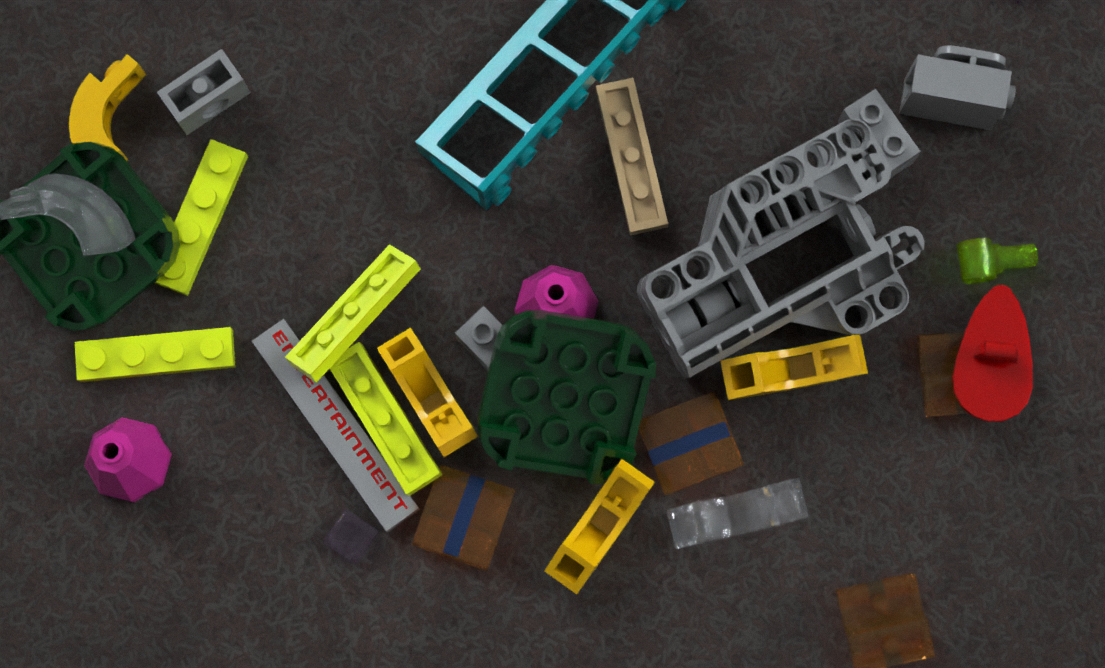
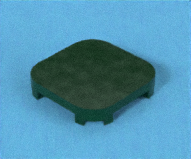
M98 142L71 143L60 149L61 154L9 199L0 200V255H3L48 314L44 317L54 326H61L73 331L97 328L112 319L170 269L176 261L180 248L179 233L172 218L125 158L110 146Z
M526 310L512 316L500 328L496 337L478 414V434L485 452L499 467L512 471L514 466L587 478L589 484H605L604 480L609 478L621 459L632 465L637 454L634 446L651 378L656 377V362L648 344L634 329L617 323L545 310Z

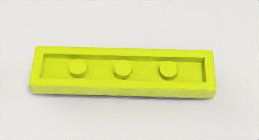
M212 139L210 140L174 222L179 233L180 243L176 261L155 282L156 284L188 296L248 158L246 152Z
M389 244L285 356L290 365L317 383L421 270L416 260Z
M225 327L75 342L77 381L90 382L235 368L233 329Z
M358 342L348 348L332 365L330 370L405 494L411 496L443 474L363 344Z

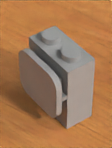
M941 46L933 57L918 54L905 77L899 114L991 130L998 119L1002 120L1004 118L1006 108L1011 109L1013 105L1016 86L1010 85L1012 71L1004 70L1006 58L1000 54L960 46Z

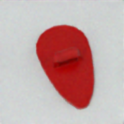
M1005 285L994 286L982 298L972 313L956 356L952 377L953 392L961 408L973 418L985 422H1004L1017 416L1028 404L1033 389V362L1026 319L1017 298L1011 289Z

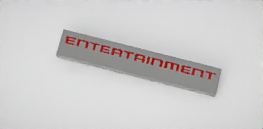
M282 319L252 340V343L386 532L391 531L420 510L411 496L405 494L387 462L327 378L323 375L316 383L292 367L285 356L300 340L287 322Z

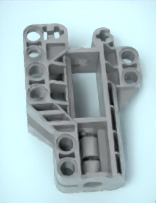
M854 118L845 120L712 194L709 199L698 247L640 279L637 285L638 299L646 314L650 317L652 325L664 347L668 350L674 365L684 378H689L789 322L851 336L866 333L906 309L909 303V293L897 269L915 260L920 252L924 250L925 241L920 231L912 226H903L888 231L874 239L873 236H875L876 232L871 217L861 205H855V202L885 186L891 177L890 164L866 122ZM850 126L859 129L863 137L862 143L853 130H849L846 127ZM842 135L848 139L849 147L843 143ZM869 147L872 154L867 155L865 150ZM807 153L815 158L816 167L808 162ZM856 155L858 161L854 162L852 157ZM876 165L880 169V173L878 174L876 173V170L874 168V166ZM863 172L866 174L867 179L863 178ZM783 198L790 200L800 218L793 221ZM807 204L811 206L812 211L809 210ZM770 205L772 206V208H773V210H774L776 216L778 217V219H779V221H780L782 227H780V225L778 224V222H777V220H776L774 214L772 213V211H771V209H770V207H769ZM757 212L770 231V234L763 238L754 219ZM833 217L854 256L766 304L745 264ZM906 238L909 244L906 247V251L893 253L891 248L899 244L901 239ZM688 261H693L699 266L700 275L698 279H693L687 273L686 266ZM654 279L662 281L665 285L666 294L663 299L656 297L652 293L651 283ZM727 280L732 294L741 305L740 307L735 308L729 292L721 282ZM884 288L890 289L895 297V303L890 309L884 308L879 300L880 292ZM690 299L693 300L699 315L706 323L702 328L693 309L687 303ZM851 306L856 308L861 315V322L856 328L850 327L845 320V313Z

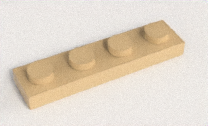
M634 78L596 85V94L629 234L631 236L667 228L668 220Z

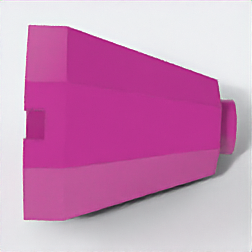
M550 265L523 280L515 307V314L517 315L526 310H545L594 319L598 299L583 273ZM555 297L561 298L559 300H553Z
M121 417L93 434L84 466L100 494L135 503L143 498L144 495L163 486L172 454L161 438V434L156 426Z

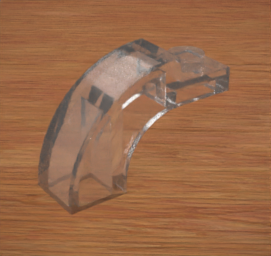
M46 174L27 184V187L10 191V198L0 202V220L32 215H48L59 219L76 235L83 256L117 252L136 240L128 219L117 203L94 184L75 176Z
M799 478L666 510L675 549L752 534L809 518Z

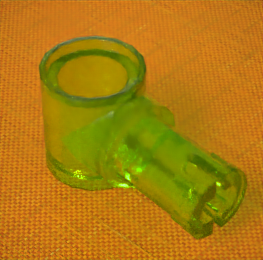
M975 238L956 244L963 284L991 281L997 278V274H1002L1006 269L1034 267L1038 262L1037 249L1034 243L1001 246L999 243L992 244L990 238Z

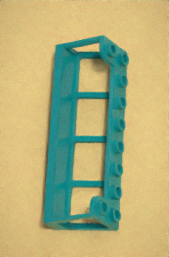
M546 0L415 141L418 152L486 211L493 203L499 206L512 191V188L508 185L511 181L513 170L518 165L524 168L537 153L535 146L544 137L549 140L557 133L563 124L561 118L570 108L576 111L589 96L587 90L596 80L601 83L610 75L615 67V64L612 62L621 52L627 55L632 51L641 38L638 34L647 24L651 27L654 26L665 12L670 9L676 12L686 0H648L639 10L633 9L620 0H598L627 18L629 22L587 67L580 65L542 40L578 0ZM535 48L576 75L577 79L535 124H530L490 95ZM482 104L525 134L486 178H480L441 149Z

